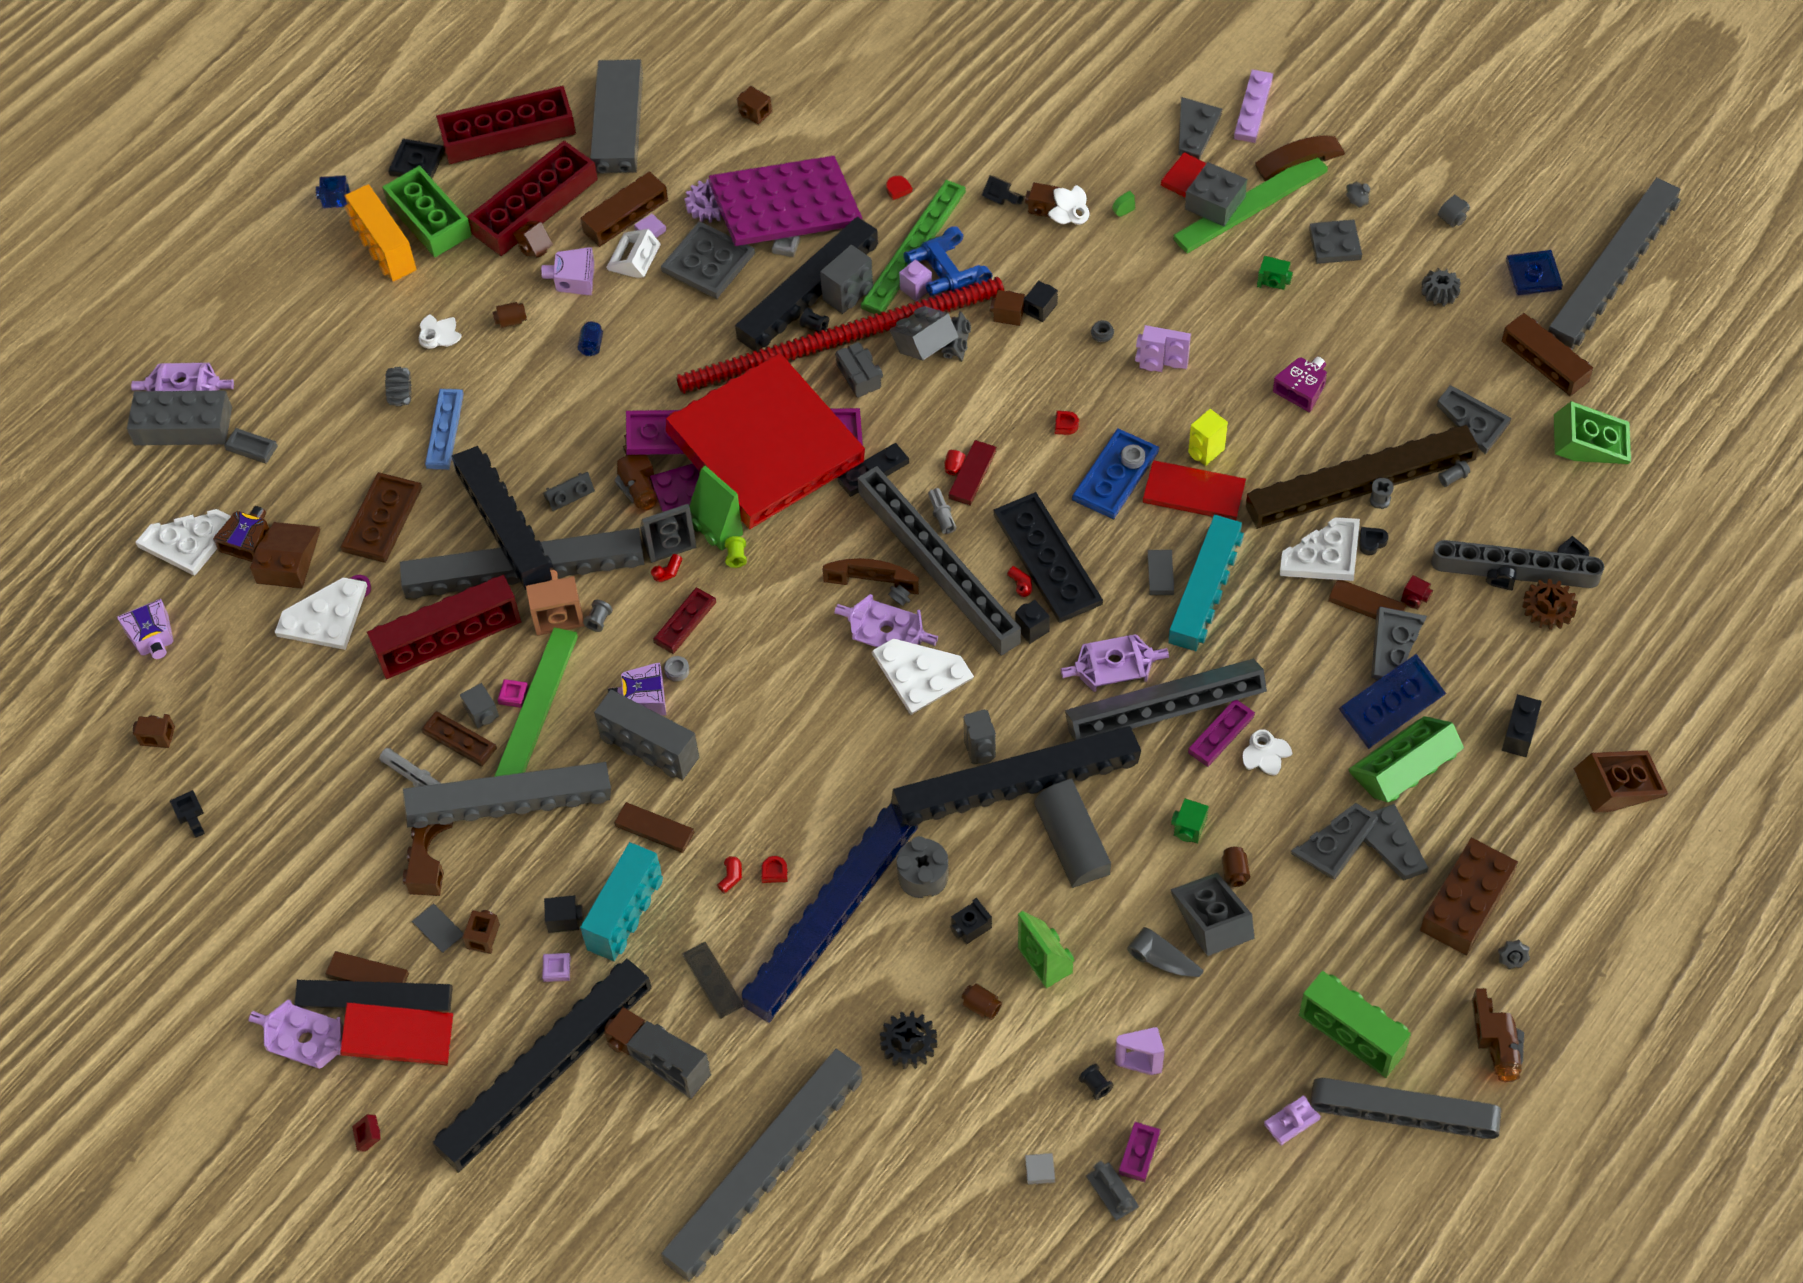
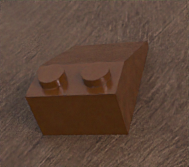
M273 522L257 546L250 566L256 584L303 589L321 530L320 527Z
M1648 750L1591 753L1573 768L1594 813L1613 812L1668 795Z

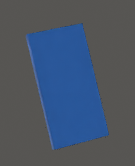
M1117 428L1072 495V500L1111 519H1115L1158 454L1159 447ZM1138 445L1143 448L1145 461L1141 467L1131 469L1122 464L1121 452L1126 446Z

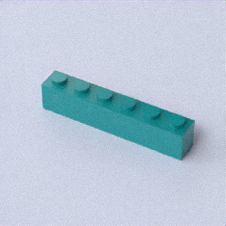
M1214 515L1170 627L1169 644L1197 651L1199 643L1204 644L1208 632L1205 629L1207 623H1212L1215 615V610H1213L1214 604H1219L1222 597L1221 585L1227 584L1230 571H1227L1229 565H1234L1237 557V552H1235L1236 546L1241 547L1244 539V533L1241 532L1242 522Z

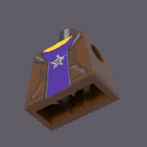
M254 506L250 514L240 511L234 512L213 538L218 551L252 562L257 546L269 530L268 524L264 520L267 514L266 511L259 506Z

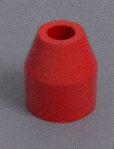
M948 450L944 461L945 472L955 476L964 463L965 454L958 450Z

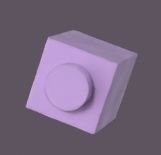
M916 259L899 272L900 290L918 301L927 293L926 283L932 282V272Z

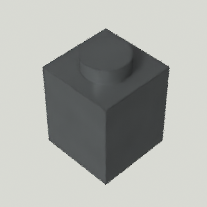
M482 683L460 694L463 706L477 728L488 725L499 717L496 704Z

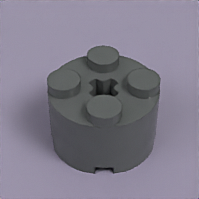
M917 836L900 849L896 862L897 876L904 892L915 898H923V896H935L946 887L949 876L948 854L939 843Z

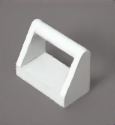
M649 229L625 232L607 265V269L635 278L645 277L661 243ZM628 243H634L627 260L620 261Z

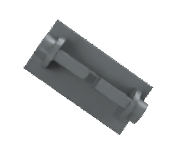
M959 311L958 317L951 318L959 337L944 346L942 353L945 358L950 359L953 356H958L960 361H963L965 351H967L968 334L971 332V324L965 318L962 311Z
M587 471L583 474L578 473V476L562 484L546 488L543 495L546 501H549L552 511H555L595 492Z
M1102 1161L1096 1163L1093 1166L1095 1170L1086 1175L1116 1221L1139 1208V1205L1110 1162L1106 1164Z

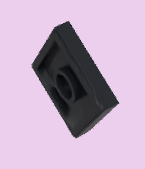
M403 138L388 170L389 176L400 177L421 166L433 179L445 152L444 146Z

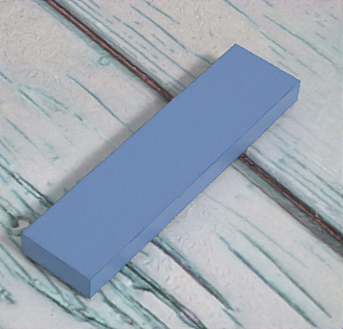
M439 389L425 462L426 469L450 470L464 395L461 389Z

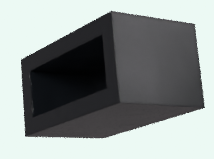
M1517 694L1502 751L1527 757L1542 703L1541 700Z

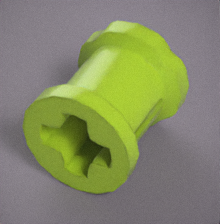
M739 536L727 538L725 540V547L728 556L725 558L726 565L731 568L745 566L747 563V558L744 556L746 540Z

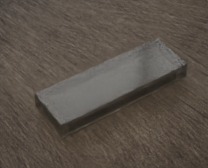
M706 941L682 953L683 958L720 1019L743 1007L741 999Z

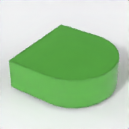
M1131 191L1121 195L1114 201L1112 210L1119 217L1135 210V195Z

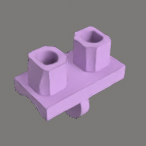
M1302 1096L1266 1120L1264 1125L1278 1143L1283 1145L1319 1121L1321 1116L1311 1107L1306 1097Z

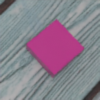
M504 679L497 699L498 704L522 708L529 688L528 683Z

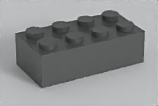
M226 390L134 391L127 431L134 445H225L232 405Z
M613 690L609 691L594 711L600 738L605 743L621 747L626 754L631 756L634 754L640 757L647 765L659 767L670 777L674 778L676 776L684 780L700 758L694 732Z

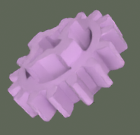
M708 179L704 184L698 181L699 186L697 187L691 185V191L686 192L687 198H685L688 214L692 213L693 219L699 216L700 222L708 219L709 223H712L713 218L720 221L722 214Z

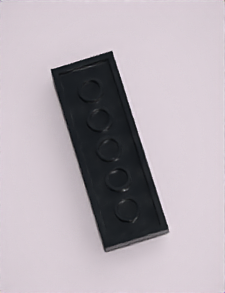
M1037 492L993 510L994 517L1059 623L1103 605L1101 595Z

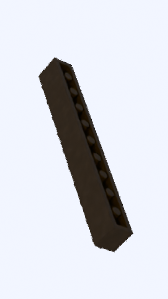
M1467 425L1452 427L1447 431L1438 434L1433 433L1416 441L1410 440L1403 445L1388 447L1383 451L1366 454L1352 461H1343L1333 467L1321 468L1316 472L1299 475L1285 482L1280 481L1269 487L1254 489L1247 493L1245 507L1256 529L1372 493V484L1378 478L1389 479L1393 486L1449 469L1455 465L1456 461H1465L1466 463L1476 460L1479 446Z

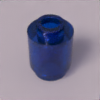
M589 321L581 327L577 348L585 356H594L600 352L603 330L599 323Z

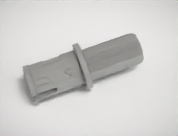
M939 488L930 490L928 495L934 508L933 516L937 518L942 533L949 534L954 532L957 527L950 513L951 507L946 505Z

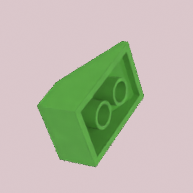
M1572 401L1554 414L1555 455L1582 462L1629 464L1631 462L1630 423L1628 421Z
M704 466L701 469L689 506L693 529L696 532L700 531L710 545H716L723 551L726 548L725 540L732 536L741 537L743 535L738 494L708 467Z
M1024 911L1018 913V949L1045 988L1072 974L1074 957L1068 948L1064 949L1059 943L1060 938L1053 928L1049 929L1044 921Z

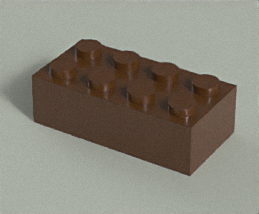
M1471 837L1423 917L1420 931L1467 956L1513 878L1518 861Z

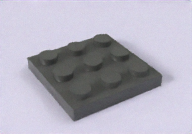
M699 221L661 265V271L718 299L755 255V249L747 244L735 246L731 236Z

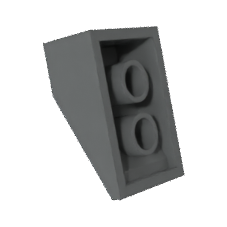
M689 504L642 519L640 525L641 537L651 563L671 557L672 554H680L697 548Z
M1218 873L1171 889V894L1193 937L1207 956L1255 939L1252 913Z

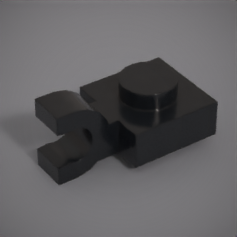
M989 175L981 195L998 204H1004L1005 200L1015 205L1017 203L1022 204L1025 198L1024 195L1010 191L1011 183L994 175Z
M193 790L170 800L180 824L188 822L195 838L205 834L197 818L204 814Z

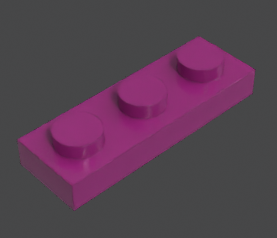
M1238 700L1232 701L1189 747L1188 754L1209 767L1254 718L1255 712Z

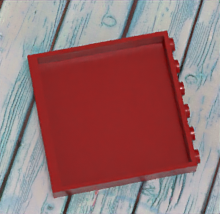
M781 353L767 358L755 368H749L743 375L730 379L725 385L709 391L706 396L699 400L691 401L685 408L672 412L666 418V433L700 472L704 466L708 467L738 494L741 521L749 530L864 462V446Z

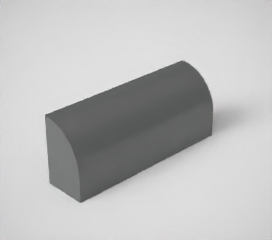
M1072 778L1043 790L1035 798L1034 805L1071 887L1074 888L1110 875L1111 861Z

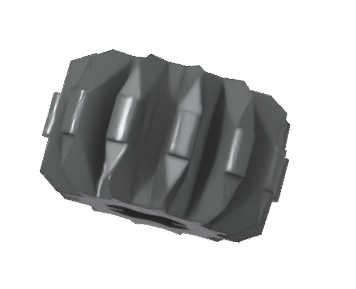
M1437 268L1435 272L1429 270L1427 276H1424L1421 292L1423 296H1426V302L1433 301L1434 306L1441 303L1445 307L1447 302L1453 304L1455 298H1458L1461 282L1459 278H1456V272L1449 273L1448 268L1445 271Z
M401 367L388 368L385 374L387 402L390 405L396 406L409 405L412 393L410 371L408 368Z

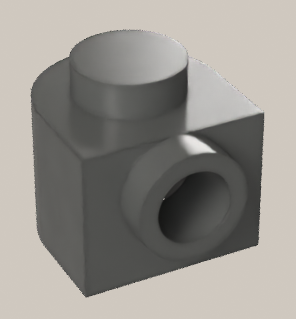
M1453 195L1441 206L1438 216L1451 227L1460 226L1466 220V213L1470 210V206L1465 200H1461L1458 196Z

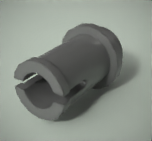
M1456 461L1454 466L1438 474L1439 481L1444 487H1447L1460 478L1465 479L1468 477L1470 468L1465 461Z

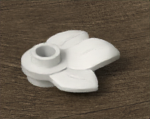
M1076 185L1071 191L1065 188L1053 190L1058 206L1048 213L1050 218L1060 224L1072 222L1077 225L1083 224L1088 220L1087 197L1079 186ZM1077 209L1082 212V216L1076 214Z
M429 314L420 323L421 332L418 339L420 345L424 348L432 349L438 345L451 346L462 337L460 333L455 332L456 320L454 317L437 321Z
M1258 730L1251 735L1250 745L1243 751V763L1247 770L1259 766L1266 774L1277 775L1281 769V758L1291 756L1292 750L1285 740L1274 738L1267 730ZM1263 741L1266 745H1260L1258 742Z

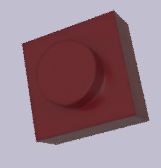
M367 1114L352 1126L357 1151L366 1152L381 1140L376 1115Z

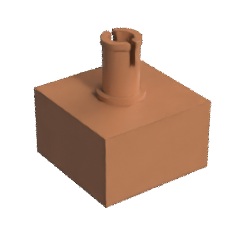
M550 570L552 580L526 586L537 636L552 633L554 627L569 630L585 626L583 624L584 618L574 576L558 579L557 571Z

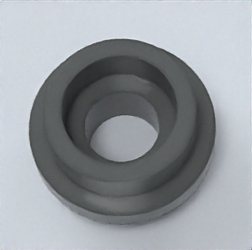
M1100 320L1093 325L1091 336L1098 342H1107L1113 338L1114 329L1108 321Z
M902 586L890 587L891 591L888 595L900 605L904 606L906 602L909 603L911 601L908 598L910 593Z

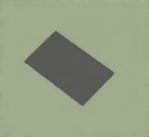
M434 903L412 921L442 953L464 935Z

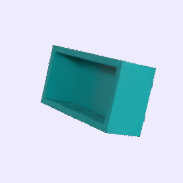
M631 842L628 843L580 927L588 951L611 961H615L618 954L621 955L627 946V938L630 933L636 931L641 913L647 911L654 890H658L663 882L661 865L659 864L656 852Z

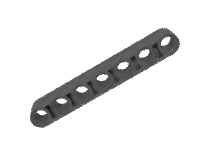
M1450 540L1437 542L1431 559L1433 568L1441 572L1487 577L1489 570L1509 567L1517 573L1515 580L1529 582L1541 580L1543 583H1547L1548 579H1551L1552 584L1561 581V585L1582 588L1596 587L1600 583L1604 570L1602 560L1592 556Z
M1317 1078L1313 1081L1311 1107L1317 1112L1485 1139H1495L1500 1134L1501 1108L1493 1104L1329 1078Z

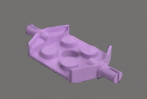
M159 363L149 377L145 378V381H132L131 383L133 391H218L220 389H234L233 379L220 380L219 376L215 375L210 363ZM179 378H186L183 382L176 383Z
M872 594L857 603L854 608L837 604L835 608V614L848 617V621L851 623L853 640L877 648L892 639L917 645L925 642L936 646L938 636L926 633L923 630L920 610H917V614L877 602L873 600ZM883 626L893 628L889 633H884L880 629Z
M1136 634L1082 645L1075 666L1061 668L1062 678L1079 676L1093 692H1096L1097 686L1144 678V682H1147L1152 662L1169 658L1167 648L1153 651L1152 647L1149 648ZM1111 655H1118L1122 659L1119 662H1112L1108 658Z
M290 1000L285 1001L269 1015L252 1011L249 1016V1022L263 1026L264 1046L269 1052L318 1069L325 1066L335 1056L340 1055L343 1036V1022L340 1017H337L336 1020L292 1005ZM302 1034H312L310 1041L306 1043L299 1042Z

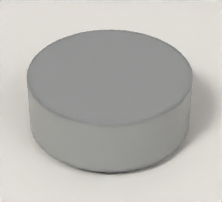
M1128 445L1121 452V462L1127 468H1139L1145 461V452L1138 445Z
M681 656L669 658L664 665L665 674L672 681H682L689 675L688 661Z

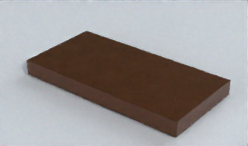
M378 472L340 547L341 551L386 563L422 490L421 483Z

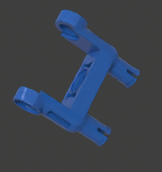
M956 226L948 228L940 237L923 242L919 248L904 252V260L907 265L915 259L918 262L926 260L940 279L926 283L927 293L931 297L944 291L954 292V289H961V287H967L977 282L980 284L983 280L987 282V279H992L993 277L992 272L987 266L977 265L959 272L948 257L946 251L954 249V246L958 245L964 237L961 230Z

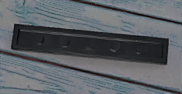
M297 980L294 1005L310 1008L346 1009L347 1003L450 1012L453 986L451 984Z

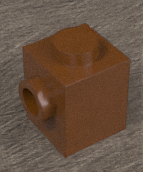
M753 86L739 94L737 98L738 113L743 118L759 125L772 113L771 97Z
M1033 182L1031 191L1027 190L1025 204H1028V214L1050 217L1048 213L1058 206L1053 190L1059 187Z
M529 221L513 233L519 243L518 248L525 256L541 257L553 245L541 222Z
M998 290L996 299L992 298L990 304V312H993V322L1020 326L1024 313L1025 294Z
M622 1007L616 1017H612L605 1026L607 1045L615 1052L620 1053L622 1051L629 1055L627 1043L645 1024V1020Z

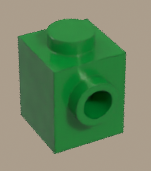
M1184 798L1180 811L1175 810L1172 817L1171 825L1174 826L1173 836L1178 837L1184 842L1198 843L1208 818L1209 806Z

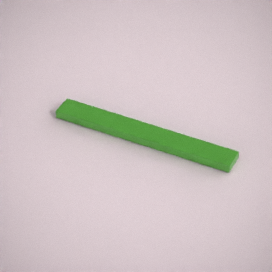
M1319 158L1289 167L1246 192V197L1225 226L1203 217L1174 234L1173 240L1188 254L1325 174L1328 167Z
M945 180L879 276L873 288L862 301L861 309L873 314L878 313V315L883 311L885 312L900 290L899 272L908 266L904 260V252L919 248L923 242L936 237L966 193V187Z
M553 628L495 776L525 773L577 641V632Z

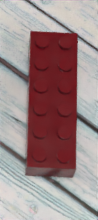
M564 85L436 115L449 165L576 134L574 118Z
M565 140L467 216L471 234L502 257L518 244L513 234L516 230L529 221H537L543 224L598 180L595 162Z
M501 575L475 587H469L456 595L445 597L437 603L421 607L419 610L400 616L389 623L378 625L372 630L367 631V635L378 664L387 680L522 623L515 596L505 576Z

